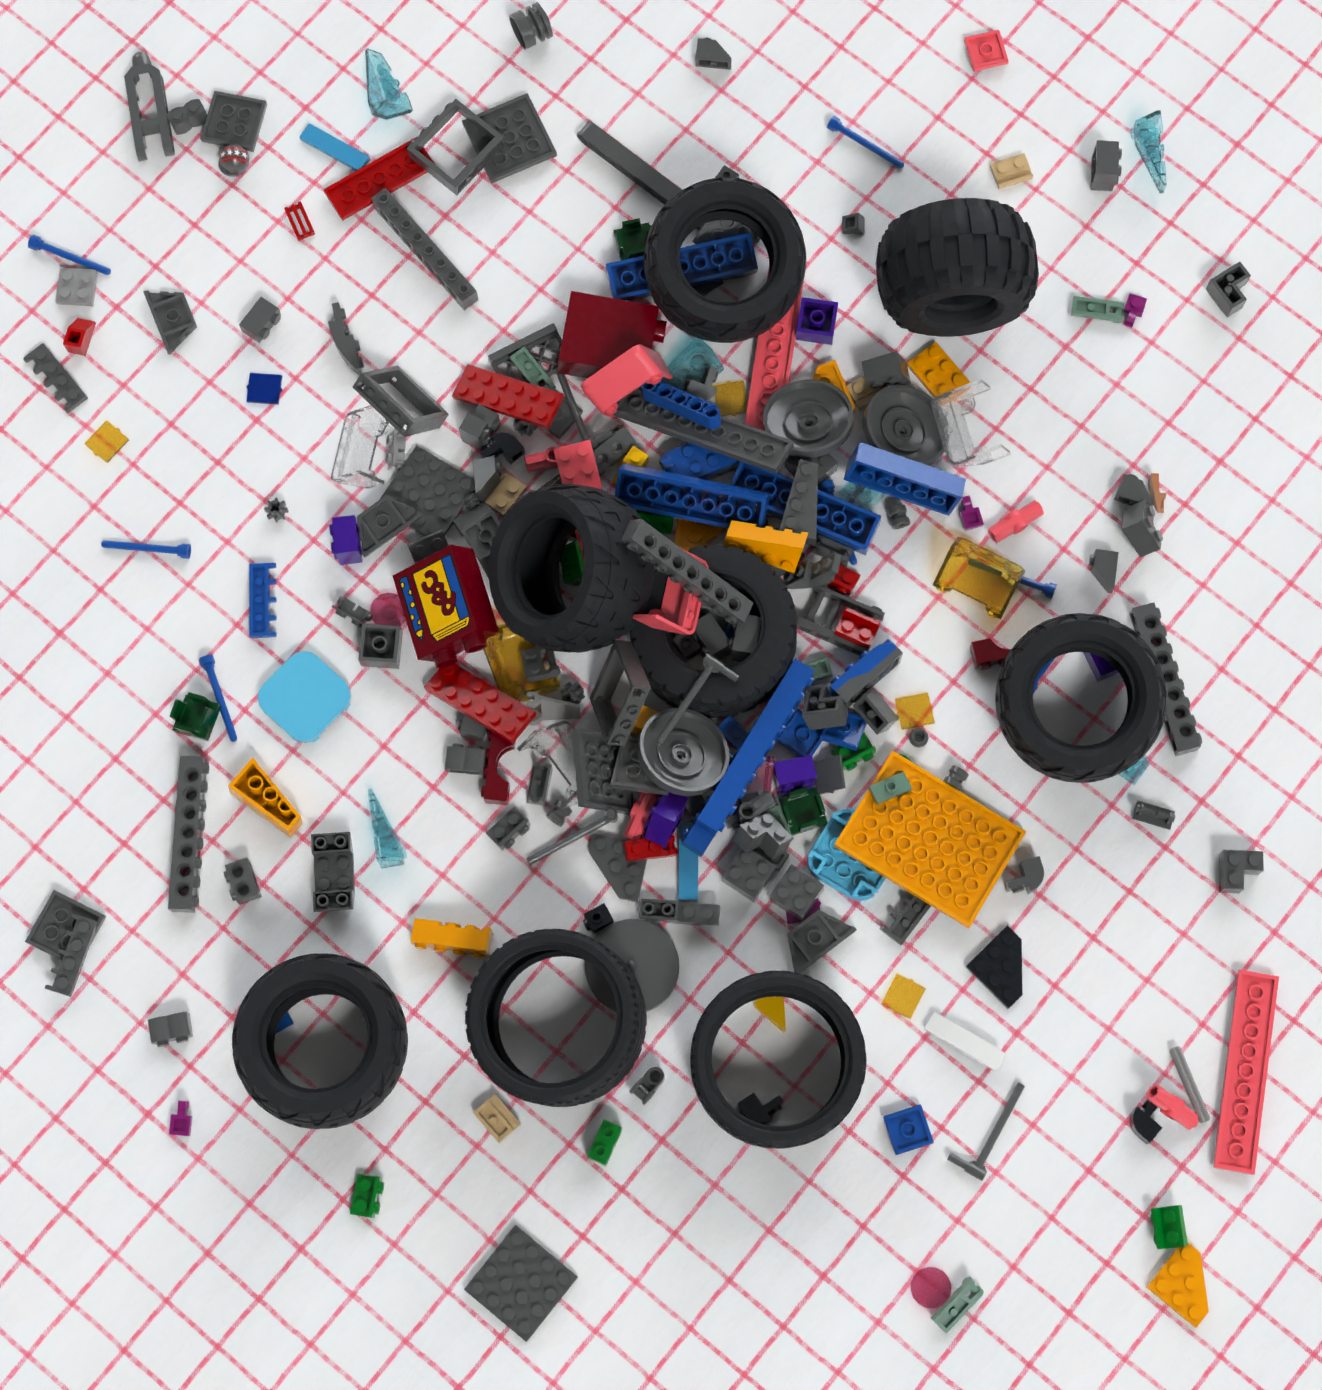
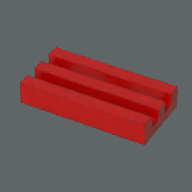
M301 201L297 202V205L292 204L291 207L284 208L298 241L315 235ZM298 209L301 210L310 232H306L297 212ZM290 212H294L303 235L299 234Z

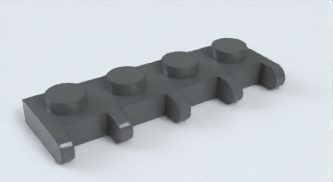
M44 343L23 358L26 363L33 359L37 364V367L33 369L36 375L40 372L46 375L48 378L44 382L46 388L54 385L59 391L54 397L57 401L64 398L69 405L64 409L66 413L71 412L88 399L86 394Z
M904 896L901 900L907 906L899 916L894 912L890 914L895 919L889 929L884 926L879 928L899 945L905 942L931 907L916 896H913L911 900Z
M75 914L71 915L72 919L77 920L73 932L65 931V935L71 936L66 951L58 950L59 954L64 955L59 969H51V972L57 974L53 986L45 985L44 988L69 997L73 994L99 923Z

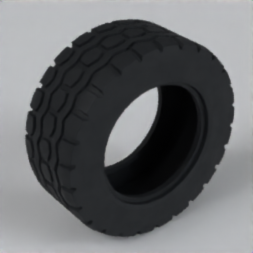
M724 545L696 546L689 548L688 552L705 560L709 570L753 602L751 610L756 616L761 617V634L755 649L743 662L730 668V670L740 676L738 680L734 682L721 672H711L687 708L699 712L708 718L738 715V712L744 713L755 708L757 704H762L772 696V692L776 690L792 664L797 644L795 606L782 578L776 575V571L766 562H761V559L750 552L744 553V550L728 546V548H725ZM656 569L654 571L651 594L643 614H648L652 609H661L668 575ZM637 621L630 631V639L633 642L632 645L638 654L652 691L671 707L678 708L703 671L685 664L674 654L667 642L668 631L654 629Z

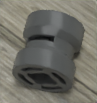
M896 505L887 510L889 517L892 519L891 525L893 529H901L910 525V519L906 516L907 509L905 505Z
M952 765L949 770V776H946L943 781L960 791L962 788L961 783L966 781L969 774L962 768Z
M557 800L554 803V809L549 811L546 817L562 827L565 823V817L570 816L572 810Z

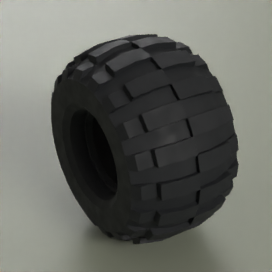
M955 198L936 201L918 206L901 214L899 218L894 219L888 225V229L885 230V234L878 244L876 274L878 292L884 310H887L888 315L901 328L908 329V331L917 334L939 337L982 333L1020 317V314L1026 312L1029 302L1034 298L1039 277L1036 242L1028 222H1023L1019 212L1014 211V208L1008 204L979 198Z

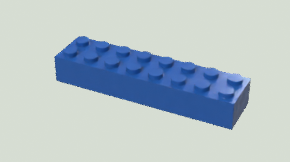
M750 233L680 248L681 269L692 287L755 274L758 270ZM644 256L606 264L612 298L630 301L651 296L644 273Z
M741 461L730 485L770 493L767 515L782 520L794 479ZM818 490L816 535H821L866 555L880 525L881 515Z
M623 463L618 469L615 496L633 509L728 529L731 520L756 524L760 528L765 527L770 493L626 463Z

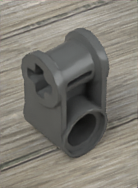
M658 1067L650 1068L635 1083L629 1093H634L642 1100V1104L645 1105L664 1082V1072ZM654 1071H658L661 1074V1079L658 1082L650 1080V1075Z

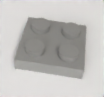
M60 268L55 302L61 305L93 306L98 275L97 270Z

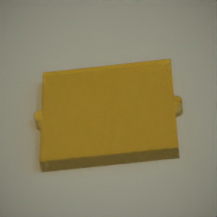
M728 381L726 384L714 385V387L718 388L715 397L721 416H736V414L747 412L748 401L744 381L732 383Z
M106 420L84 444L93 451L95 456L98 455L108 463L129 439L120 432L119 428H115Z
M928 693L895 699L898 711L896 715L899 717L902 730L935 724L932 712L933 706H931Z
M896 974L881 1005L893 1010L895 1014L899 1013L911 1019L926 988L913 982V979L909 980Z

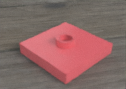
M999 30L964 37L973 72L1008 64V57Z

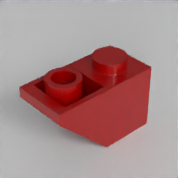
M77 318L68 327L63 345L69 353L86 356L96 322Z

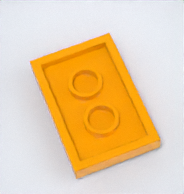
M934 342L907 362L911 372L941 407L971 384L937 342Z

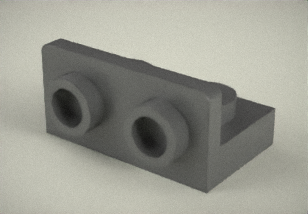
M442 530L407 543L414 563L449 546Z
M513 807L486 834L501 850L509 849L515 843L514 839L519 835L523 836L530 829L528 826L531 824L527 818Z

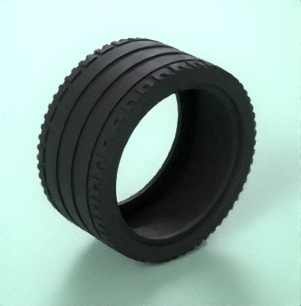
M566 929L535 930V932H527L519 935L516 939L512 938L504 943L503 947L497 948L489 956L490 959L484 961L478 970L479 974L474 977L470 986L471 992L467 996V1011H465L466 1033L468 1042L471 1045L470 1049L474 1058L477 1059L478 1065L488 1075V1078L503 1091L526 1102L550 1107H572L591 1102L607 1094L622 1082L640 1055L647 1026L644 997L637 979L627 964L599 941L585 934ZM552 957L580 958L595 965L607 979L612 989L617 1010L613 1039L604 1056L584 1074L563 1082H538L518 1069L505 1051L499 1031V1014L503 998L511 983L529 966Z
M774 970L755 973L739 979L723 989L708 1004L701 1015L692 1038L690 1051L692 1081L699 1101L707 1114L720 1128L736 1139L750 1145L772 1149L801 1146L828 1134L852 1110L860 1095L865 1079L867 1062L865 1041L860 1025L850 1007L834 990L810 976L791 971ZM786 997L807 1004L827 1021L839 1045L841 1068L838 1083L832 1096L820 1111L798 1124L770 1126L746 1118L726 1101L714 1077L712 1049L719 1029L735 1010L760 998Z

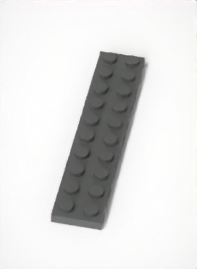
M638 387L618 401L617 411L612 414L613 416L777 474L794 446L792 440L721 416L722 424L719 428L708 429L647 402L643 398L641 387Z

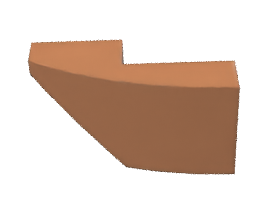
M1151 473L1148 479L1150 496L1157 513H1164L1166 493H1159V473Z

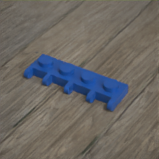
M276 563L249 564L250 638L277 637V632H270V621L277 620V616L270 615V603H276L277 598L270 597L269 586L276 584V579H269V569L276 568Z

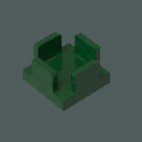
M640 218L623 221L621 229L613 230L620 260L644 256L646 241L651 228L649 222L641 224Z
M188 692L183 702L178 699L174 702L169 715L175 720L172 730L176 733L208 741L221 705L208 700L204 696Z
M804 787L788 793V796L778 800L792 836L825 826L828 823L825 816V808L816 787L813 789Z

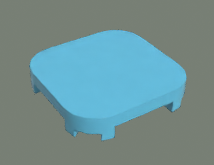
M306 651L292 655L262 685L258 693V703L264 713L298 743L317 741L325 729L344 710L347 711L351 705V692L345 681L318 656Z
M852 808L842 809L831 816V819L810 850L808 868L814 877L846 897L857 902L867 901L875 896L886 878L834 847L835 842L855 812V809Z

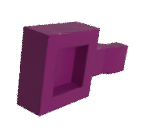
M1129 293L1124 308V313H1128L1125 326L1132 328L1136 316L1142 317L1147 298Z
M970 495L962 497L961 504L964 511H960L964 530L982 527L984 523L979 507L973 508Z
M178 1101L177 1115L171 1114L170 1135L190 1136L193 1116H187L189 1101Z

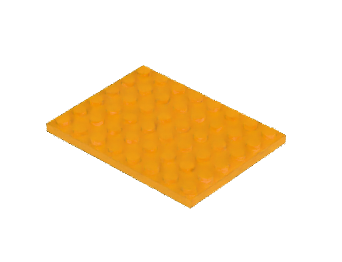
M892 751L871 785L904 771L912 790L876 805L868 789L835 842L834 847L969 929L1027 831Z

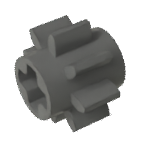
M518 419L514 420V423L517 424L515 431H518L521 436L524 434L531 436L533 431L538 428L537 425Z
M277 498L273 501L268 500V507L264 508L265 512L268 513L267 518L270 520L273 517L276 523L279 519L285 520L284 515L289 512L288 508L285 507V501L279 502Z
M568 682L560 691L562 693V700L580 704L581 700L585 698V695H583L584 688L578 682L573 685Z

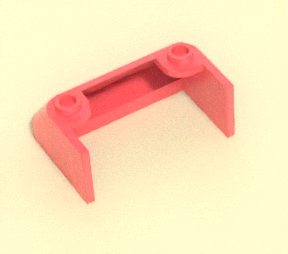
M636 345L583 381L581 388L602 415L614 419L616 416L612 414L617 411L618 401L644 383H652L654 385L659 383L662 377L671 380L673 376L660 353L643 345Z
M684 550L685 552H687L689 555H691L693 558H695L697 561H699L701 564H703L705 567H707V568L709 569L708 564H707V562H706L705 560H703V559H701V558L695 556L694 554H692V553H690V552ZM668 576L661 609H652L648 614L633 615V619L654 629L691 635L695 632L702 603L698 601V597L686 592L683 586L671 581Z

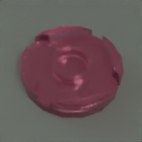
M384 593L373 600L370 606V614L373 615L372 621L374 624L401 627L406 621L397 594Z
M768 756L766 759L763 792L766 790L771 793L774 756Z
M926 1267L919 1270L913 1276L911 1294L919 1305L925 1308H937L949 1299L951 1283L948 1276L942 1270L936 1267Z

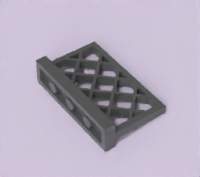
M553 323L488 355V361L495 373L527 382L522 379V374L520 378L510 375L512 367L516 366L508 360H510V356L523 346L529 350L530 354L532 348L539 347L543 349L541 358L535 356L533 358L539 361V365H541V362L552 365L550 371L546 373L550 377L558 373V364L555 361L557 355L560 354L559 349L562 339ZM555 337L559 343L557 350L547 347L548 341ZM545 350L556 353L553 362L543 359ZM502 363L510 365L508 374L500 372L497 366Z

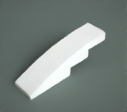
M936 1012L933 1013L924 1028L927 1032L942 1039L946 1044L958 1049L964 1055L996 1072L1006 1057V1053Z

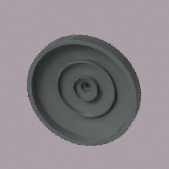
M819 380L795 381L781 387L768 399L763 411L764 431L792 440L794 446L789 453L791 456L800 458L820 457L835 451L848 439L853 428V408L846 394L830 383Z
M892 385L878 391L865 407L862 425L869 445L904 456L916 462H922L928 466L935 463L944 453L949 441L948 422L941 407L925 392L908 385Z
M677 708L662 710L646 722L639 734L637 755L642 769L657 786L673 794L695 796L710 791L720 782L729 764V748L723 733L708 717L699 712L686 709L662 745L656 739Z
M625 919L606 926L594 937L595 940L617 954L631 969L640 985L646 1012L657 1008L667 1000L678 980L679 957L674 943L661 928L648 921ZM585 960V975L592 993L604 1006L617 1012L615 998L607 979L595 965Z

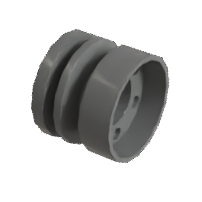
M538 2L532 4V8L530 6L526 7L527 16L521 10L509 15L514 34L524 50L536 45L535 36L541 42L545 41V37L547 39L553 37L550 20Z

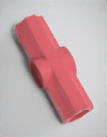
M549 447L546 451L524 456L528 473L546 468H558L557 461L549 459L550 456L555 455L553 449L557 447Z
M1034 500L1020 510H1013L1002 521L988 529L991 539L997 544L1013 533L1018 534L1029 523L1044 515L1042 506Z
M641 793L639 800L634 803L631 809V819L624 832V837L631 840L642 838L645 824L649 818L651 819L649 816L653 805H656L660 794Z
M1157 1084L1148 1089L1147 1099L1160 1108L1162 1114L1177 1121L1188 1130L1197 1126L1199 1122L1198 1115L1185 1106L1186 1103L1182 1099L1170 1094Z

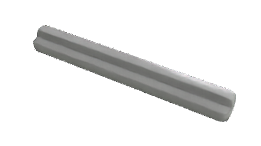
M1179 1046L1171 1048L1170 1054L1194 1111L1198 1115L1199 1122L1209 1121L1210 1116Z

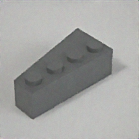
M799 460L779 531L790 529L792 533L798 534L809 532L805 543L816 546L818 464Z

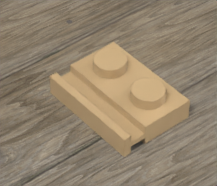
M1025 153L990 163V169L995 182H997L998 190L1033 179V173H1031Z
M864 376L847 385L850 396L858 406L859 411L866 407L878 391L888 387L887 383H885L882 387L870 388L865 382Z
M505 471L501 476V482L483 502L504 517L527 490V487Z
M496 1094L473 1112L499 1144L521 1125Z

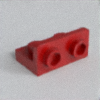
M840 564L833 582L825 585L835 588V591L842 595L847 594L850 596L861 575Z
M846 607L834 635L869 650L881 623L872 617H867L854 609Z

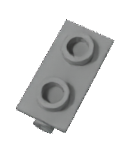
M394 429L386 438V445L388 446L385 462L388 464L387 470H390L393 466H395V469L400 470L405 463V453L399 452V450H405L406 437L399 432L396 434V429Z

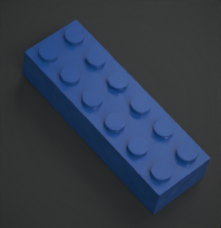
M859 442L849 458L844 475V480L948 516L962 499L966 482L965 478L959 477L956 474L942 471L939 468H933L922 462H916L904 456H899Z

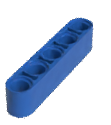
M662 381L654 385L652 383L641 385L643 398L647 402L708 429H717L722 424L719 407Z

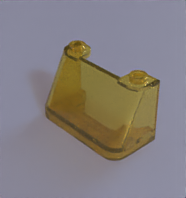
M958 537L951 545L933 586L943 593L954 589L986 605L985 609L990 617L1001 619L1025 573V569L965 538Z
M505 624L498 625L500 633L486 639L488 646L483 649L498 689L520 703L533 700L527 699V692L532 691L540 696H544L557 691L560 688L558 677L531 683L527 682L520 650L535 647L536 645L525 641L523 637L511 632Z

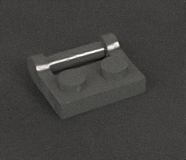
M539 646L520 650L528 683L560 675L561 671L560 667L557 666L554 651ZM542 654H547L549 669L544 670Z

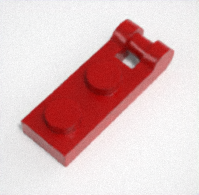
M672 835L667 844V850H663V846L648 839L623 842L626 862L677 856L678 851L674 846L675 836Z

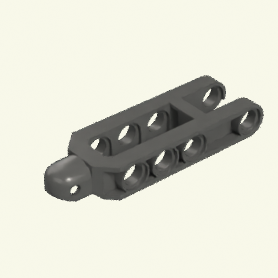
M137 52L132 57V67L125 74L124 79L138 161L148 160L145 151L147 149L145 136L158 133L161 134L165 156L175 155L171 124L167 116L168 105L163 77L160 70L152 65L146 53ZM149 73L150 78H152L158 118L141 121L142 113L138 106V101L140 100L135 85L140 80L139 74Z

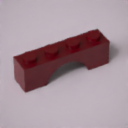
M990 638L971 642L970 645L974 667L981 670L989 669L992 667L991 665L996 664L1002 666L1011 650L998 647Z
M489 730L488 741L491 742L490 748L486 749L485 759L488 760V767H484L483 772L486 784L481 788V797H484L485 803L508 805L510 784L500 777L497 772V766L500 758L505 753L515 749L516 741L512 744Z

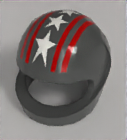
M238 144L224 147L219 155L218 166L220 171L230 177L242 175L249 165V154L246 149Z

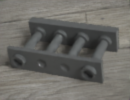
M827 585L813 587V592L817 595L807 617L802 618L799 616L797 629L859 656L865 651L869 652L864 647L834 635L835 631L832 630L831 626L841 604L879 621L884 619L885 613L882 612V609L876 606L870 607L830 590V587ZM826 597L833 600L834 603L825 623L819 625L814 623V617L823 598Z

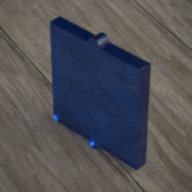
M250 373L249 384L246 386L248 390L246 402L279 405L280 393L283 391L281 388L283 376Z

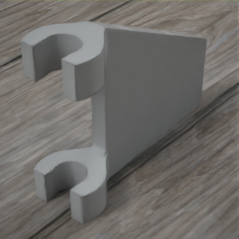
M532 691L527 692V699H533V701H527V706L536 713V717L529 724L530 726H535L543 720L580 719L579 704L540 696ZM541 704L542 713L533 708Z

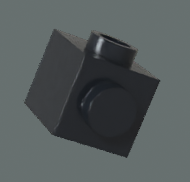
M605 903L584 913L585 920L582 921L587 931L591 930L593 934L614 923Z

